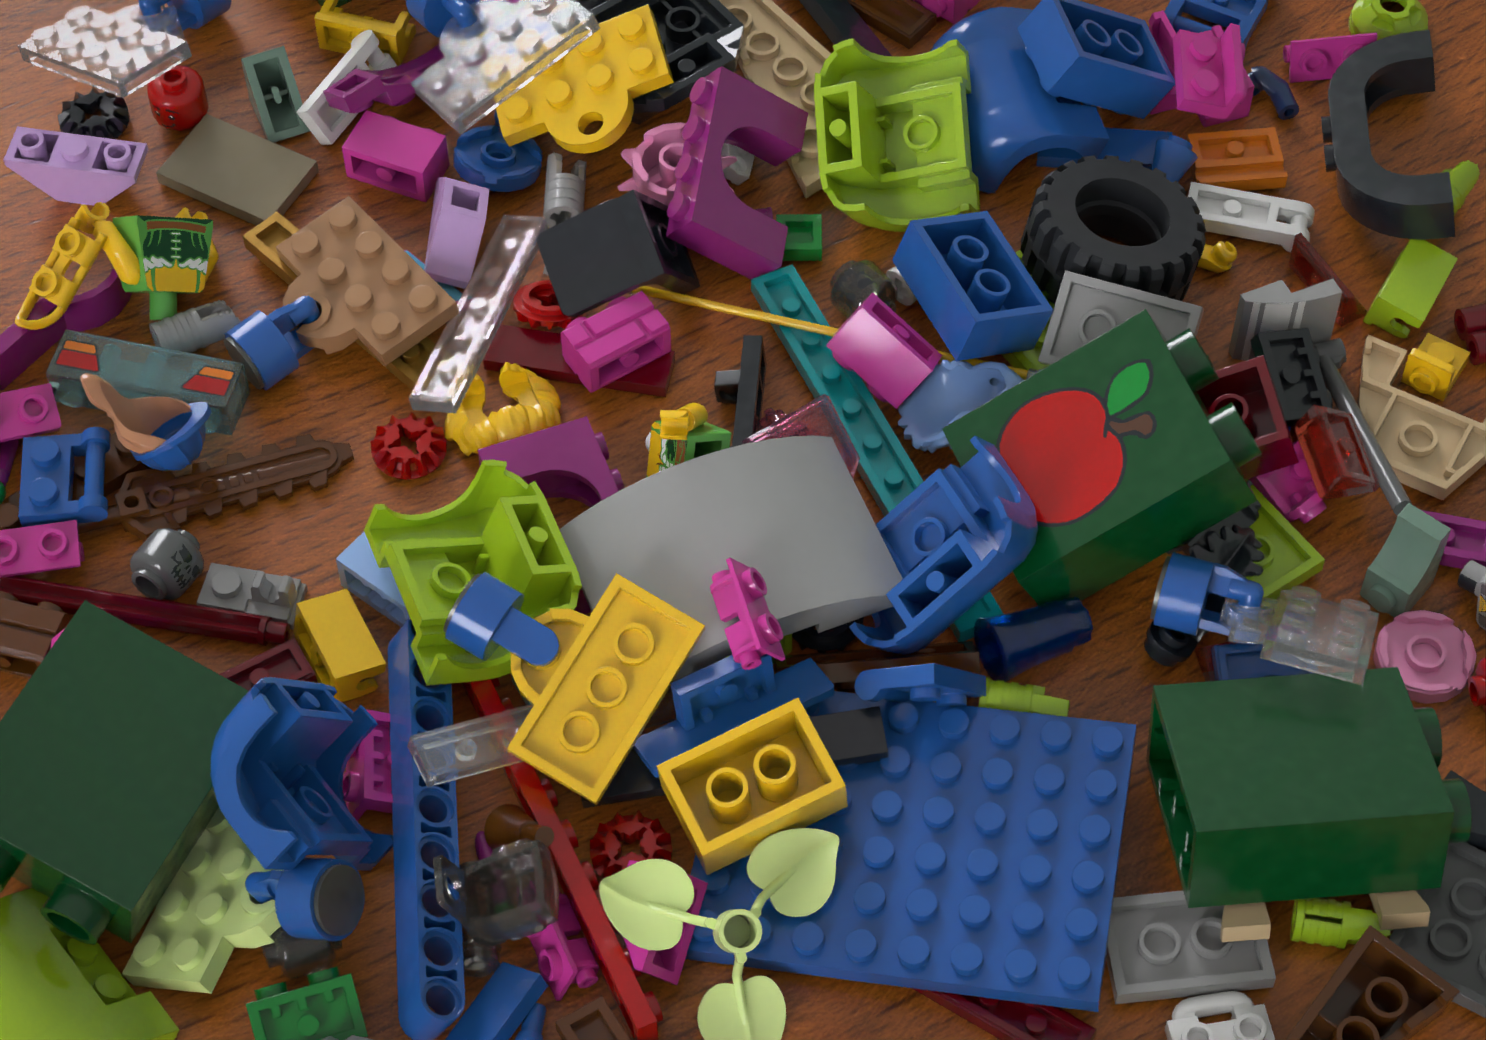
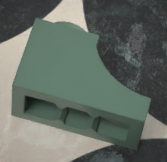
M1408 503L1398 514L1393 529L1379 554L1367 568L1360 596L1366 599L1376 610L1388 613L1393 617L1409 612L1433 584L1451 529Z

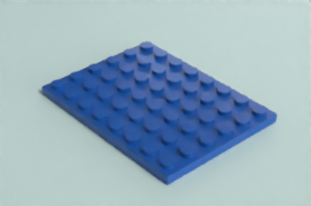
M835 691L832 697L806 708L805 711L808 716L813 717L880 706L888 757L881 758L880 761L838 766L837 770L846 785L848 807L805 827L828 831L839 837L836 877L832 893L818 911L801 917H789L779 913L773 907L769 898L761 910V916L758 918L762 925L761 940L756 948L746 953L747 961L744 963V967L1099 1012L1135 749L1136 724L974 706L938 707L936 702H920L910 699L901 703L885 699L878 702L862 700L856 693ZM695 853L691 876L708 883L699 916L717 919L720 914L728 910L745 909L749 911L756 897L763 889L753 884L747 875L746 866L750 855L706 875ZM695 925L685 959L734 965V953H728L716 944L713 930Z

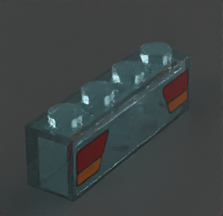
M65 330L46 371L55 401L73 408L82 406L101 410L89 401L80 381V376L84 373L100 376L108 381L122 396L129 399L162 396L182 400L187 404L207 402L211 407V414L205 422V433L207 434L216 432L232 436L250 393L244 363L71 330Z

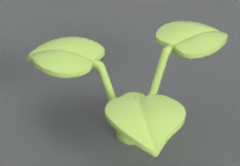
M813 828L789 829L777 832L763 839L750 854L746 866L747 875L751 882L763 889V891L756 897L749 911L745 909H732L723 912L717 919L686 912L694 900V887L691 879L685 870L676 863L664 859L639 861L618 873L604 878L599 885L600 898L604 911L615 929L626 940L639 948L660 951L674 947L681 938L683 922L712 929L716 944L722 950L734 953L733 984L719 983L712 986L704 994L698 1006V1028L704 1040H781L786 1021L784 996L777 984L767 976H753L743 981L742 973L744 963L747 961L746 953L756 948L761 940L762 925L758 918L761 916V910L769 898L776 911L789 917L808 916L818 911L826 903L835 883L836 859L840 841L839 837L834 833Z

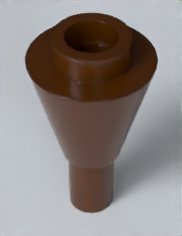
M504 804L495 808L489 814L484 827V835L488 846L504 856L514 855L533 846L548 847L554 840V832L550 827L538 825L521 807L514 804Z

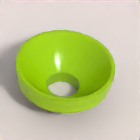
M1357 0L1351 10L1348 25L1351 35L1377 33V40L1400 33L1428 30V15L1418 0ZM1385 1L1399 3L1404 7V10L1396 13L1389 12L1382 8L1381 3Z

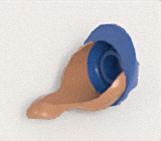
M84 373L80 376V381L89 401L95 407L107 412V416L112 418L118 440L125 448L130 450L137 461H141L152 469L175 471L191 465L200 456L205 441V422L211 414V407L207 402L187 404L182 400L162 396L129 399L122 396L108 381L98 375Z

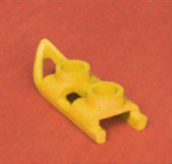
M71 217L68 224H65L64 228L56 236L52 247L53 250L45 264H42L39 271L33 276L29 287L30 291L15 318V324L21 328L38 330L57 322L69 307L108 238L107 236L99 232L95 240L78 231L82 222ZM75 261L80 264V267L71 281L65 278L64 274L71 262ZM40 296L57 305L56 309L44 318L26 320Z

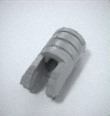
M555 152L550 155L548 154L543 221L548 228L584 212L587 167L585 161L578 160L575 162L571 174L562 173V155Z
M218 300L197 308H190L185 312L177 313L172 317H166L161 321L150 323L149 328L157 351L166 363L173 358H179L184 356V354L195 352L197 349L208 347L212 343L225 339V333L241 321L235 316L230 306L226 305L224 300Z

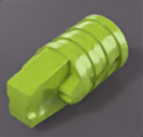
M986 677V696L980 697L978 707L1068 717L1070 702L1066 699L1044 695L1045 687L1032 684L1020 685L1016 682L1008 683L1004 682V680L997 679L996 681Z

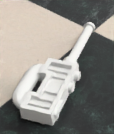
M1223 991L1184 999L1175 1006L1172 1012V1020L1167 1021L1165 1026L1167 1040H1275L1265 1005H1254L1251 998L1238 991ZM1229 1012L1232 1014L1231 1020L1210 1024L1199 1022L1198 1019Z

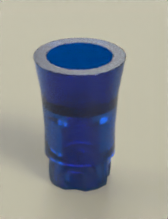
M1069 597L1059 602L1052 600L1032 608L1004 615L979 618L974 625V638L980 660L988 675L993 680L997 681L998 679L1008 682L1026 670L1052 658L1069 653L1074 647L1092 639L1093 625L1089 612L1083 606L1080 599Z

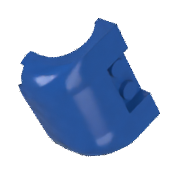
M996 7L970 15L954 24L936 41L930 50L933 51L943 46L946 42L957 39L968 51L971 93L966 94L971 164L972 172L978 177L979 191L995 193L1012 168L1024 158L1036 152L1051 148H1068L1075 150L1083 157L1095 156L1097 159L1110 140L1096 106L1081 105L1079 101L1061 96L1054 97L1042 88L1038 72L1032 60L1025 52V44L1017 29L1033 11L1031 9Z
M974 436L970 439V442L979 452L965 465L959 468L950 464L944 470L938 468L876 524L903 579L886 594L893 607L872 614L875 628L856 622L849 626L853 634L864 644L903 655L924 649L1025 561L1036 542L1038 532L1036 510L1030 496L994 444Z
M263 677L238 702L223 721L215 736L211 750L210 776L218 805L228 823L264 869L293 870L306 855H334L336 859L350 862L357 870L371 871L393 848V835L378 834L361 826L349 812L344 801L343 773L347 762L361 741L378 723L362 705L354 712L341 701L335 699L333 696L337 691L333 686L300 680Z

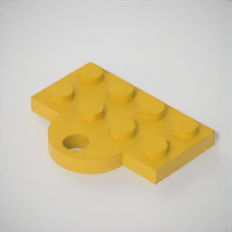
M648 4L485 68L502 136L509 147L550 132L559 146L570 152L583 154L605 149L615 143L625 133L633 117V98L674 83L655 17ZM603 121L599 131L591 135L584 134L585 128L590 123Z

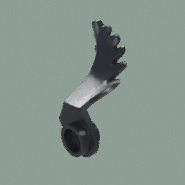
M1235 524L1231 529L1227 526H1222L1220 530L1221 538L1215 531H1211L1208 534L1207 540L1210 551L1197 543L1189 548V556L1228 566L1243 577L1260 576L1263 573V567L1253 563L1262 561L1264 554L1258 550L1262 547V544L1255 538V532L1251 528L1245 527L1242 529ZM1209 593L1205 609L1234 617L1237 603L1234 599ZM1153 620L1147 628V638L1144 641V647L1149 656L1156 662L1167 667H1173L1178 662L1186 661L1201 638L1211 631L1199 628L1197 635L1194 636L1156 626Z

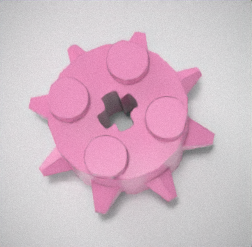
M686 123L662 124L650 129L644 134V141L637 148L624 149L621 157L632 167L633 177L618 185V190H635L669 206L670 201L674 197L677 182L675 169L682 157L685 141L682 138V132ZM721 156L722 169L737 161L736 157Z

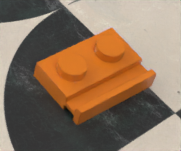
M1275 127L1187 134V141L1193 145L1191 151L1198 157L1191 166L1193 179L1197 183L1241 191L1286 187L1288 175L1287 171H1284V159Z

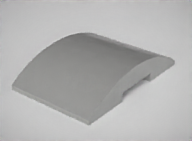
M826 436L774 438L746 443L696 457L646 477L616 492L559 529L579 572L582 584L581 589L591 612L617 573L705 625V631L674 681L714 664L726 656L732 655L724 629L740 621L739 617L737 616L728 622L721 621L710 591V585L713 583L711 577L719 571L729 570L726 559L729 557L750 568L754 567L761 574L767 586V594L764 596L769 612L779 622L783 636L814 625L818 633L893 607L886 594L903 579L833 438Z

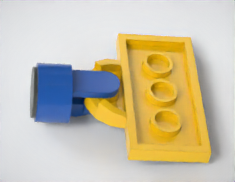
M487 572L475 575L457 598L444 625L445 638L483 661H486L499 646L511 652V674L521 695L533 707L507 747V751L597 805L671 686L670 683L674 681L705 631V625L617 573L590 616L572 609H550V611L533 619L520 611L524 601V594Z

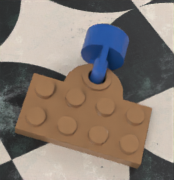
M348 196L276 246L280 259L298 276L289 285L285 293L283 307L276 309L269 315H265L262 311L257 310L225 333L224 345L244 376L257 389L268 390L298 369L300 366L298 359L313 348L324 349L327 355L345 349L357 339L387 366L460 312L456 301Z

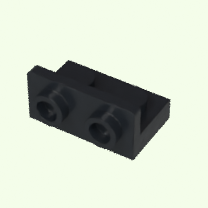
M1308 328L1257 333L1250 340L1254 356L1264 355L1276 387L1287 426L1302 425L1304 432H1308L1318 424L1325 423L1334 415L1332 396L1325 386L1319 366V352L1312 342Z

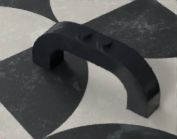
M1430 29L1388 36L1372 42L1350 55L1337 68L1330 81L1328 89L1330 116L1321 117L1323 143L1333 142V144L1324 145L1326 172L1335 171L1338 196L1345 210L1352 218L1371 230L1404 239L1425 240L1455 237L1454 204L1449 172L1424 175H1402L1382 168L1371 154L1368 119L1379 105L1392 98L1435 91L1434 59Z

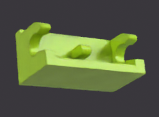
M1409 239L1366 313L1363 322L1368 325L1374 324L1397 337L1407 338L1410 329L1396 322L1394 318L1401 319L1408 325L1420 328L1458 258L1426 240Z

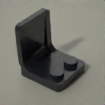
M631 190L618 198L592 207L538 235L537 245L563 314L573 318L578 317L634 289L650 284H657L684 295L700 287V282L687 247L666 237L669 223L667 205L638 191Z

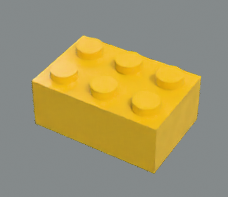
M799 698L793 699L657 765L662 789L706 875L750 855L763 839L772 834L789 829L805 828L848 807L846 785Z

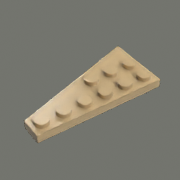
M719 0L744 24V39L738 64L745 78L808 112L802 151L787 159L805 198H808L822 189L819 176L814 101L815 73L820 74L825 60L831 53L772 0Z

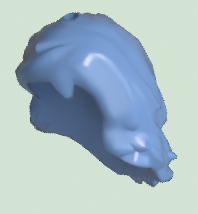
M942 360L912 392V395L908 396L903 401V404L899 406L898 411L901 418L898 421V425L905 429L904 439L912 440V446L915 449L920 448L924 452L928 449L932 454L936 449L949 446L952 450L942 428L1024 380L1012 369L1000 362H982L973 366L966 361L952 360L950 362L949 360Z

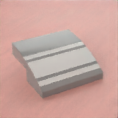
M1330 279L1291 293L1284 281L1279 280L1240 294L1229 354L1233 359L1238 360L1255 358L1250 340L1257 333L1308 328L1313 344L1330 340L1342 290L1334 279Z

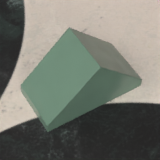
M281 46L241 58L249 100L266 139L271 142H277L309 132V128L296 113L303 103L285 47Z

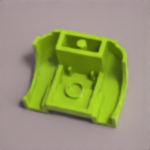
M853 38L833 45L834 51L825 60L820 74L815 73L814 82L819 176L822 189L828 195L833 205L862 225L894 232H905L910 220L980 212L978 177L972 172L966 98V94L971 93L969 55L964 46L955 39L946 42L943 46L933 51L919 55L883 56L866 50Z
M483 460L475 478L460 497L450 504L428 513L415 515L401 514L392 511L385 504H375L364 528L378 567H390L416 631L410 646L426 686L490 680L511 673V652L499 646L486 661H483L445 638L444 625L457 598L475 575L487 572L524 594V601L520 611L532 619L550 611V609L575 610L577 606L579 591L582 587L579 572L546 498L535 481L528 485L520 476L506 470L507 462Z
M30 888L0 898V1040H175L179 1028L151 991L136 995L98 942L95 945L80 942L58 930L43 917L40 909L48 899L47 896Z

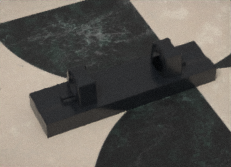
M744 335L740 369L716 371L714 390L717 402L736 404L733 440L730 447L759 441L767 366L762 335Z

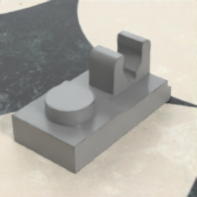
M211 563L197 600V606L270 616L272 621L289 623L290 629L294 630L296 603L304 601L307 585L301 583V579L292 578L287 575L279 576L267 574L263 571Z

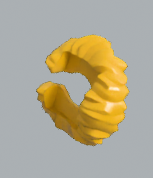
M505 362L504 366L500 369L499 382L503 393L516 400L519 404L500 408L498 412L492 411L487 417L483 413V407L486 403L484 382L478 374L471 372L459 382L447 401L449 409L445 419V438L448 441L454 440L460 450L469 457L472 453L478 454V449L560 425L559 410L561 409V401L555 388L546 379L537 376L534 372L524 369L516 363L510 364Z

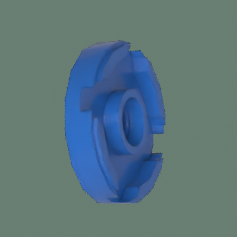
M487 125L472 128L460 135L454 148V168L460 177L470 184L488 188L489 191L511 192L522 190L535 183L541 174L542 150L535 140L531 138L509 147L502 136V132H500V126Z

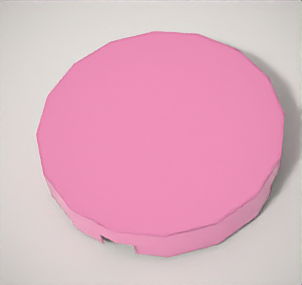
M1418 610L1404 612L1394 617L1393 622L1382 628L1376 641L1373 659L1376 669L1398 667L1410 700L1427 704L1445 702L1463 691L1468 684L1469 678L1473 675L1476 652L1471 637L1465 630L1462 633L1459 628L1455 627L1452 619L1440 613Z

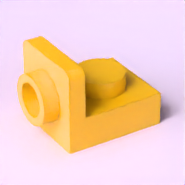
M1427 333L1419 348H1413L1408 355L1401 382L1413 387L1420 393L1428 394L1444 401L1465 368L1471 352Z

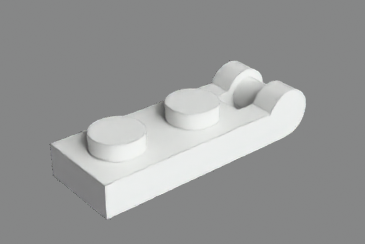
M372 30L363 31L352 40L349 51L296 112L321 145H332L358 114L330 107L323 90L346 77L354 69L374 71L397 66L389 53H383L378 47L380 41Z
M1191 182L1188 197H1192L1200 210L1199 214L1202 215L1206 231L1282 245L1286 251L1291 253H1303L1308 249L1310 232L1307 229L1312 226L1315 209L1310 204ZM1276 220L1286 221L1287 223L1277 222Z

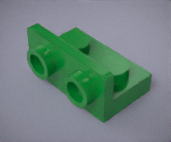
M338 966L306 975L309 986L288 991L286 981L254 990L257 1001L246 1004L255 1040H322L327 1036L345 1040L352 1035L359 1037L368 1036L352 975L350 973L340 976Z

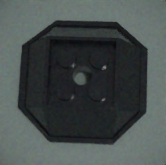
M559 0L558 18L553 41L648 4L655 17L674 83L633 98L634 111L631 122L640 125L690 97L692 87L699 78L706 77L721 66L732 72L736 70L744 39V24L719 0Z

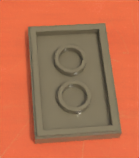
M206 114L156 174L160 184L257 226L277 211L283 216L316 176L319 169L316 160Z

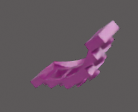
M481 0L478 15L490 25L494 32L493 41L486 48L471 52L466 50L454 38H447L425 54L405 64L374 71L354 69L346 77L323 90L325 98L330 107L348 113L362 112L371 107L374 101L390 106H401L410 102L415 97V94L434 100L443 99L456 90V85L467 78H474L486 72L485 68L489 67V64L502 57L496 41H503L512 37L517 32L516 28L529 20L524 5L532 4L538 0Z

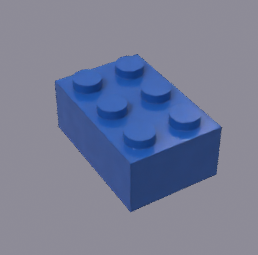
M1041 0L1017 28L1025 44V52L1032 60L1038 72L1042 88L1054 97L1061 96L1079 101L1087 106L1093 105L1112 110L1120 115L1126 114L1144 119L1175 86V80L1145 20L1079 0Z
M982 211L910 220L892 261L954 359L961 361L1034 349L1054 310L989 212Z

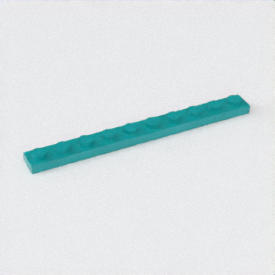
M793 264L751 279V291L763 312L830 327ZM770 323L885 517L923 483V479L862 378L854 370L843 368L834 359L832 351L826 346L832 337ZM988 592L950 626V629L958 642L966 641L1003 626L1004 613L991 592Z

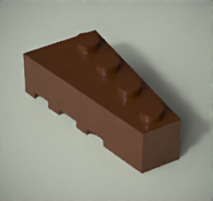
M1370 925L1286 1040H1409L1440 1016L1460 991Z

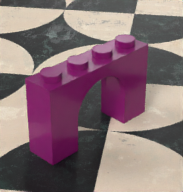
M721 66L706 77L699 78L690 92L692 105L689 120L682 132V138L685 141L682 157L675 169L677 182L674 197L667 209L669 223L666 237L749 279H753L782 266L788 227L747 206L734 194L723 173L721 163L722 147L724 143L737 146L776 167L802 151L808 112Z
M587 416L478 449L479 465H481L483 460L507 462L506 470L520 476L528 485L535 481L546 499L553 497L570 498L580 501L591 508L600 501L624 489L618 469L610 470L606 462L609 459V451L602 432L594 434ZM580 589L575 611L586 614L591 612L582 589Z

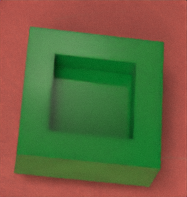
M776 214V221L788 227L782 261H822V214Z

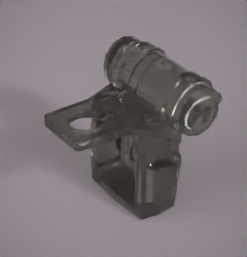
M526 838L506 846L502 845L493 849L491 856L480 861L462 863L459 867L443 855L433 857L437 903L462 924L464 976L484 977L494 973L500 966L499 953L502 949V943H505L508 939L515 941L546 929L548 925L558 921L559 885L551 852L541 841H532ZM447 876L450 878L454 889L459 892V899L456 901L449 891Z

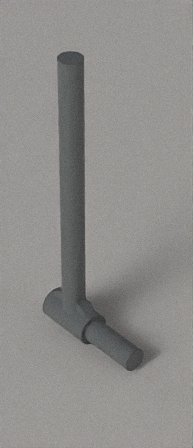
M1341 338L1316 343L1314 345L1319 352V366L1325 386L1330 391L1342 418L1347 419L1355 442L1393 512L1398 515L1408 503H1412L1338 370L1347 359L1343 341Z

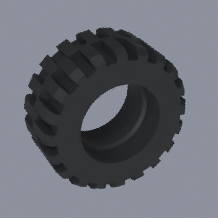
M1106 155L1103 159H1096L1095 156L1082 157L1078 160L1077 164L1073 160L1057 167V170L1049 173L1037 189L1021 238L1020 250L1023 254V264L1029 274H1032L1031 277L1041 292L1046 291L1048 293V299L1053 304L1056 303L1065 270L1182 301L1189 289L1206 242L1204 236L1206 233L1205 223L1202 215L1199 214L1200 210L1194 199L1186 197L1185 188L1177 181L1172 183L1166 179V173L1157 168H1154L1153 171L1142 166L1143 162L1131 159L1130 162L1120 161L1119 156ZM1098 235L1115 238L1129 246L1112 243Z

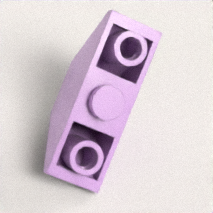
M17 126L4 157V163L6 167L57 201L94 206L97 202H108L136 183L148 147L147 143Z
M438 177L435 185L424 271L436 282L468 289L486 222L489 197L488 188L447 177Z

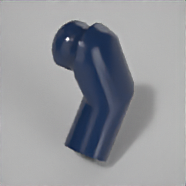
M1264 66L1252 67V71L1247 74L1255 86L1253 96L1258 95L1264 90L1270 96L1280 119L1288 120L1295 117L1299 112V106L1288 83Z

